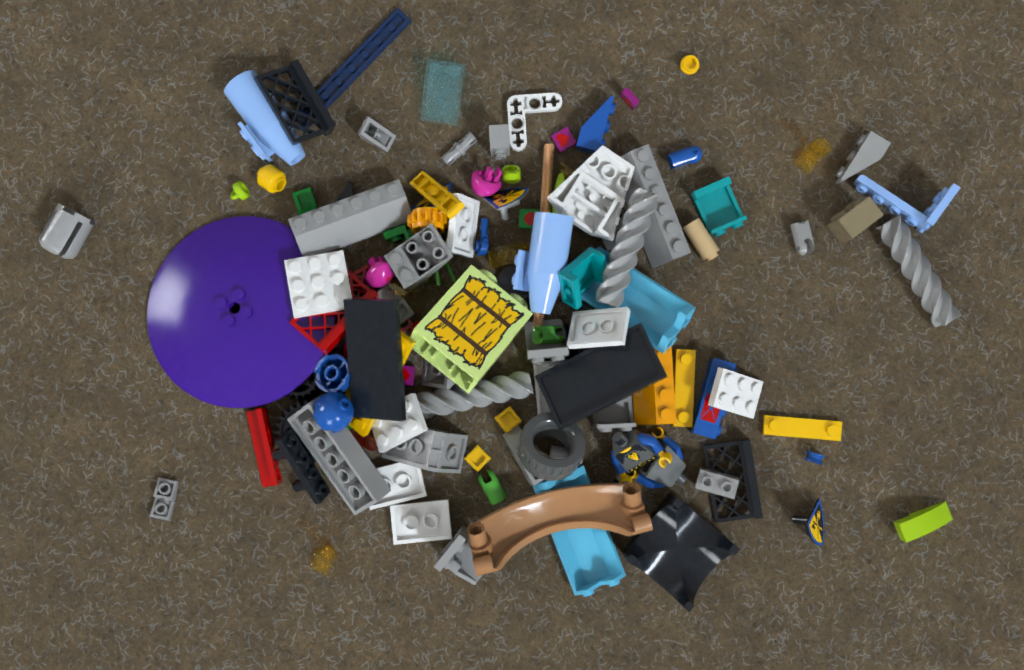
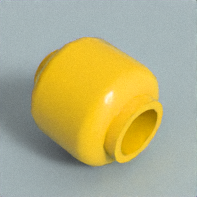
M269 164L258 170L257 183L270 193L280 192L286 185V175L274 165Z

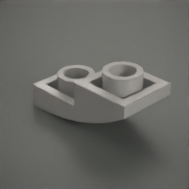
M158 478L150 517L171 521L178 490V481Z

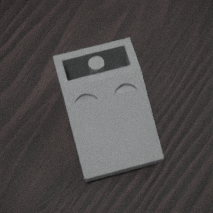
M431 223L384 257L403 288L412 290L431 277L454 256L434 224Z

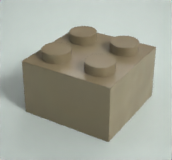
M870 196L865 199L860 197L845 206V209L840 213L838 212L830 218L831 222L826 226L841 244L856 237L884 214Z

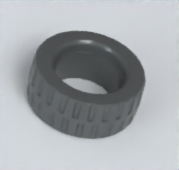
M542 413L534 416L525 424L518 441V457L524 468L532 475L543 480L557 481L565 479L576 471L582 461L586 442L583 432L576 423L559 430L552 413ZM544 436L554 437L563 443L568 455L563 459H549L536 450L533 441Z

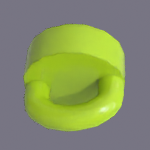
M517 165L504 166L502 168L503 181L507 184L518 183L521 180L520 167Z
M237 181L232 185L234 189L230 195L232 200L238 198L246 200L250 197V192L242 181Z

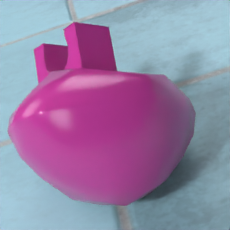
M488 166L486 171L477 170L472 173L471 187L476 195L480 197L491 196L500 190L502 186L499 180L502 174L500 167H497L495 172H493L491 166Z
M379 256L377 259L371 257L368 261L371 268L365 274V283L374 288L388 285L395 275L388 262L384 261L382 256Z

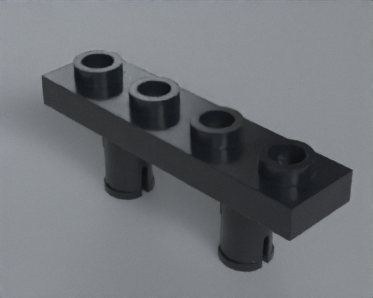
M292 428L287 429L275 441L279 448L273 451L272 456L276 461L287 459L299 479L295 480L292 484L293 490L295 492L306 490L313 502L320 504L331 491Z

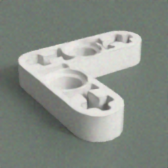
M558 93L514 95L508 99L510 147L514 151H523L527 145L525 114L558 111L562 106V97ZM542 98H546L545 102H550L552 98H555L559 103H556L555 107L551 103H546V108H543ZM532 99H537L540 102V106L532 108L529 102ZM517 100L521 104L518 106V114L511 116L510 113L514 114V106H510V104ZM514 119L522 121L520 128L516 129L512 126L511 123ZM523 131L524 134L520 133V141H524V143L517 147L516 144H513L516 141V134L512 135V132L519 133Z

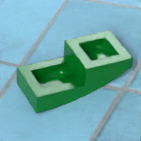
M311 187L292 193L298 209V215L318 208Z

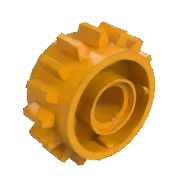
M419 207L413 209L411 215L408 214L407 226L416 234L433 223L439 234H443L445 228H448L449 218L436 207Z

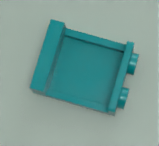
M729 176L700 188L691 194L697 211L710 236H721L726 233L725 229L730 227L733 230L744 225L743 221L748 219L746 215L743 216L730 187L732 182Z
M589 247L558 273L562 302L578 310L582 306L581 293L595 281L603 282L602 276L606 268L605 255L601 251Z

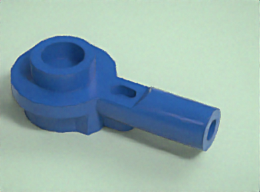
M481 218L480 238L474 244V251H476L477 256L486 255L488 251V219Z

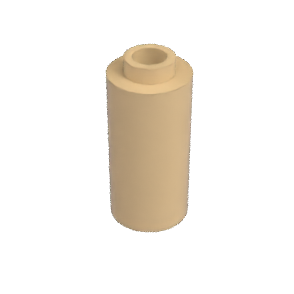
M699 218L682 228L703 260L711 261L718 256L717 252L720 249Z

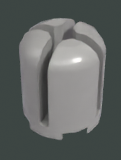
M58 203L39 236V243L45 250L59 257L73 259L78 255L96 222Z

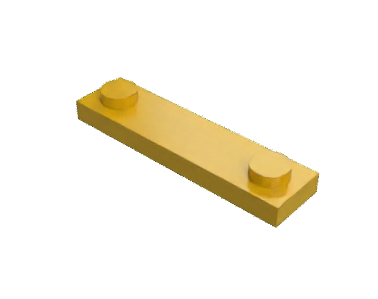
M421 171L409 183L413 189L450 220L465 207L462 201L424 171Z
M676 349L674 375L676 424H672L675 427H693L696 350Z
M764 415L762 434L841 441L842 422Z

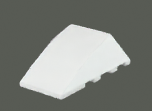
M602 145L553 191L547 199L558 214L574 217L573 224L591 236L613 241L635 166Z

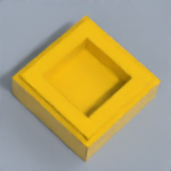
M510 406L494 418L506 434L522 422Z
M477 444L464 459L478 472L491 457Z

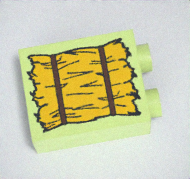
M472 264L414 328L410 336L416 342L412 349L468 394L533 315L528 310V305L521 296L514 293L509 295L497 285V279L492 273L484 269L478 270Z

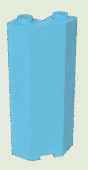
M599 246L595 250L601 251L605 255L607 266L609 264L610 252ZM633 268L630 270L631 281L623 289L624 301L619 307H628L630 310L628 329L642 323L653 347L664 353L677 340L676 336L682 328L685 329L696 307ZM595 281L581 293V299L595 309L613 308L596 301V291L601 284L599 281Z
M583 465L579 466L572 475L565 479L557 481L543 480L534 485L533 489L535 494L549 490L591 483ZM578 528L551 534L574 595L583 594L584 597L590 596L599 586L609 584V587L618 585L620 579L626 576L608 530Z

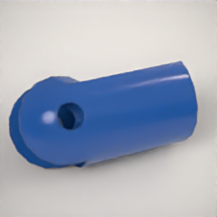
M690 146L667 154L670 169L698 162L702 157V150L698 146Z

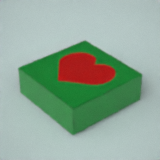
M520 209L519 229H532L534 214L539 212V209Z

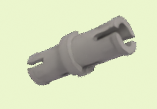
M468 132L458 143L455 142L453 144V147L441 157L442 160L450 166L457 158L466 154L465 152L477 142L476 138L471 132Z

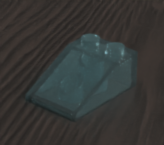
M427 59L420 121L458 126L466 77L465 64Z

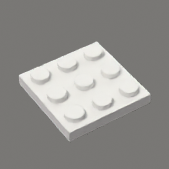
M343 250L284 260L294 318L344 310L343 299L352 298Z

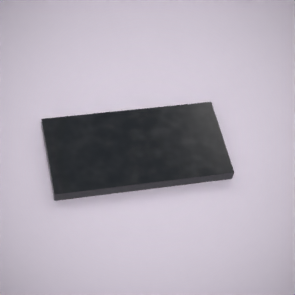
M343 299L348 370L350 375V397L354 407L353 417L402 422L406 420L399 300Z
M642 323L627 329L625 345L591 347L535 376L559 430L668 377Z

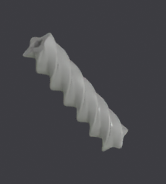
M639 187L632 193L629 199V208L623 216L622 227L616 235V245L610 252L609 264L603 272V282L596 291L597 302L613 308L619 307L623 303V289L631 281L630 270L637 264L636 252L644 245L643 233L650 228L651 219L649 215L657 209L656 196L658 194Z
M901 215L878 226L876 229L881 231L883 243L891 247L892 258L901 264L903 276L911 280L912 291L921 297L922 308L932 314L931 322L933 326H945L952 320L960 317V311L952 304L950 294L942 288L939 276L931 271L930 261L921 254L919 243L911 237L910 228L901 221Z
M516 371L508 377L497 375L489 381L481 379L469 394L458 385H455L452 389L438 388L433 393L423 391L417 393L416 396L424 419H429L436 414L443 416L451 414L455 410L467 411L473 406L486 407L492 402L505 403L511 398L523 399L534 393L529 371Z

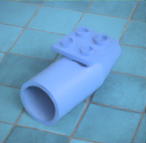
M245 71L234 77L226 85L224 94L246 122V126L241 121L238 123L241 128L239 132L252 145L251 149L262 160L266 159L269 163L273 161L270 156L274 153L290 166L300 162L305 157L301 143L291 144L254 80L255 76L258 75L256 71ZM273 95V96H272L273 101H274L275 103L280 104V103L277 101V99L274 97V95ZM283 111V118L291 121L289 115ZM292 127L291 132L293 133L294 137L297 138L298 135L296 133V130Z
M535 212L529 252L518 250V254L515 256L516 272L512 276L513 289L529 292L531 312L551 314L560 292L558 273L568 263L574 221L572 216L549 212Z

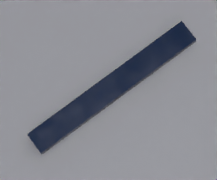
M398 7L317 90L327 109L412 22ZM301 106L298 112L309 116L310 111L308 108ZM296 116L295 120L305 127L307 120ZM309 122L308 128L313 125V122Z

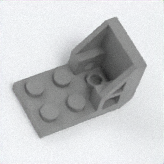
M428 428L427 431L382 453V458L433 472L461 473L468 435Z
M462 525L438 555L434 568L439 572L443 568L449 569L455 575L475 585L482 575L476 576L467 527Z

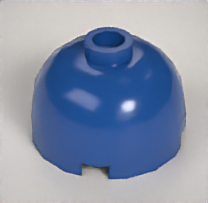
M339 354L326 355L318 361L314 373H316L315 383L319 389L327 393H342L350 387L347 358Z
M340 392L324 394L313 405V407L315 406L314 419L325 431L331 430L334 431L333 433H338L345 429L353 420V404L346 395Z

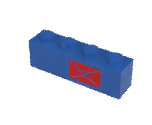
M710 358L693 418V427L690 429L691 433L716 439V436L720 435L722 429L720 421L726 414L725 410L708 406L717 369L720 367L737 373V369H735L736 364L717 358Z

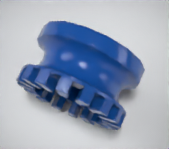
M807 451L808 457H805V460L814 461V463L820 465L823 464L821 459L825 457L824 455Z

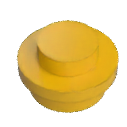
M693 55L685 56L680 62L682 72L687 75H692L699 69V60Z

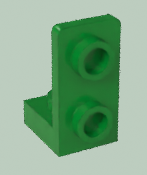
M405 225L383 232L385 240L387 242L391 241V243L401 241L402 236H405L406 240L414 236L411 229H407Z

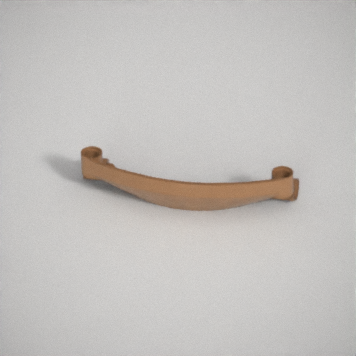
M597 483L564 487L529 496L490 513L467 527L476 576L501 570L507 561L527 544L555 532L578 528L608 530L625 536H633L652 531V522L649 514L645 513L640 486L636 483Z

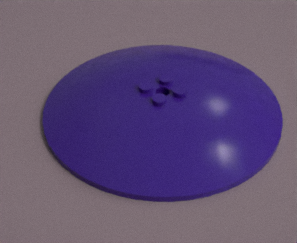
M238 216L218 220L199 228L184 238L170 252L159 268L148 300L147 327L154 354L165 373L176 385L191 396L209 404L228 408H249L268 404L281 399L301 386L315 372L318 361L325 356L289 323L294 316L284 260L303 257L290 227L274 220L254 216ZM238 303L240 310L238 313L233 314L232 306ZM324 316L312 317V327L324 326ZM326 316V326H335L337 316ZM301 317L296 322L300 327H310L309 317ZM312 330L313 338L319 342L324 337V330Z

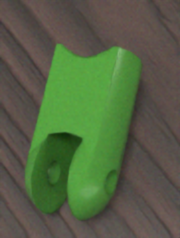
M559 325L535 326L532 330V340L537 345L562 343L565 340L564 335L556 336L555 333L563 331V327Z
M487 469L492 481L486 483L481 474L478 476V481L491 505H495L504 500L508 495L495 473Z

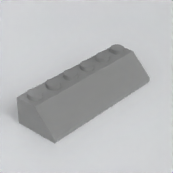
M649 144L620 156L635 166L629 189L625 196L627 207L629 208V199L632 193L638 187L658 194L656 196L657 209L649 215L651 219L650 228L643 233V248L651 268L690 254V248Z
M398 179L292 217L288 221L301 254L305 257L329 253L407 224L408 214L411 215V210L406 194Z
M317 397L287 420L352 513L357 515L381 500L391 489L347 427L338 433H333L334 431L323 430L317 424L313 416L315 412V406L313 407V405L319 398Z

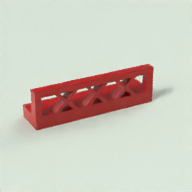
M267 408L247 411L246 414L262 487L279 485L283 481L279 462L272 456L275 444Z

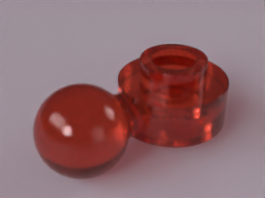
M352 433L361 448L365 447L368 451H374L378 448L374 436H368L363 439L359 433Z

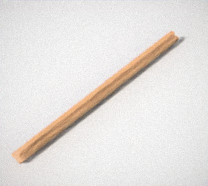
M554 144L544 145L540 212L550 211L549 208H551L549 207L551 205H549L550 202L547 197L551 194L550 190L552 189L550 188L552 187L550 186L552 185V181H550L552 179L550 178L553 175L551 174L553 173L551 172L553 171V167H551L553 165L551 164H553L552 157L554 153L552 152L554 151L552 150H554V146L552 145ZM534 312L533 328L544 325L542 324L544 323L542 321L544 320L542 319L544 314Z

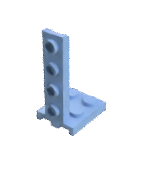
M860 175L853 183L858 192L866 193L872 197L875 203L886 206L893 215H901L908 225L916 226L915 230L921 234L936 223L961 188L955 183L948 188L945 186L932 199V205L921 213L865 175Z

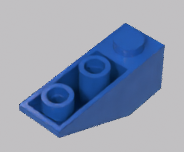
M611 96L581 127L576 150L594 154L602 145H605L606 140L602 138L604 132L608 133L611 122L607 120L609 114L613 115L615 110L614 96Z

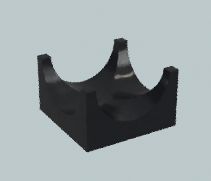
M670 492L650 516L653 530L635 535L624 548L622 554L631 565H635L646 573L690 612L694 607L695 595L708 574L723 559L730 555H736L740 548Z

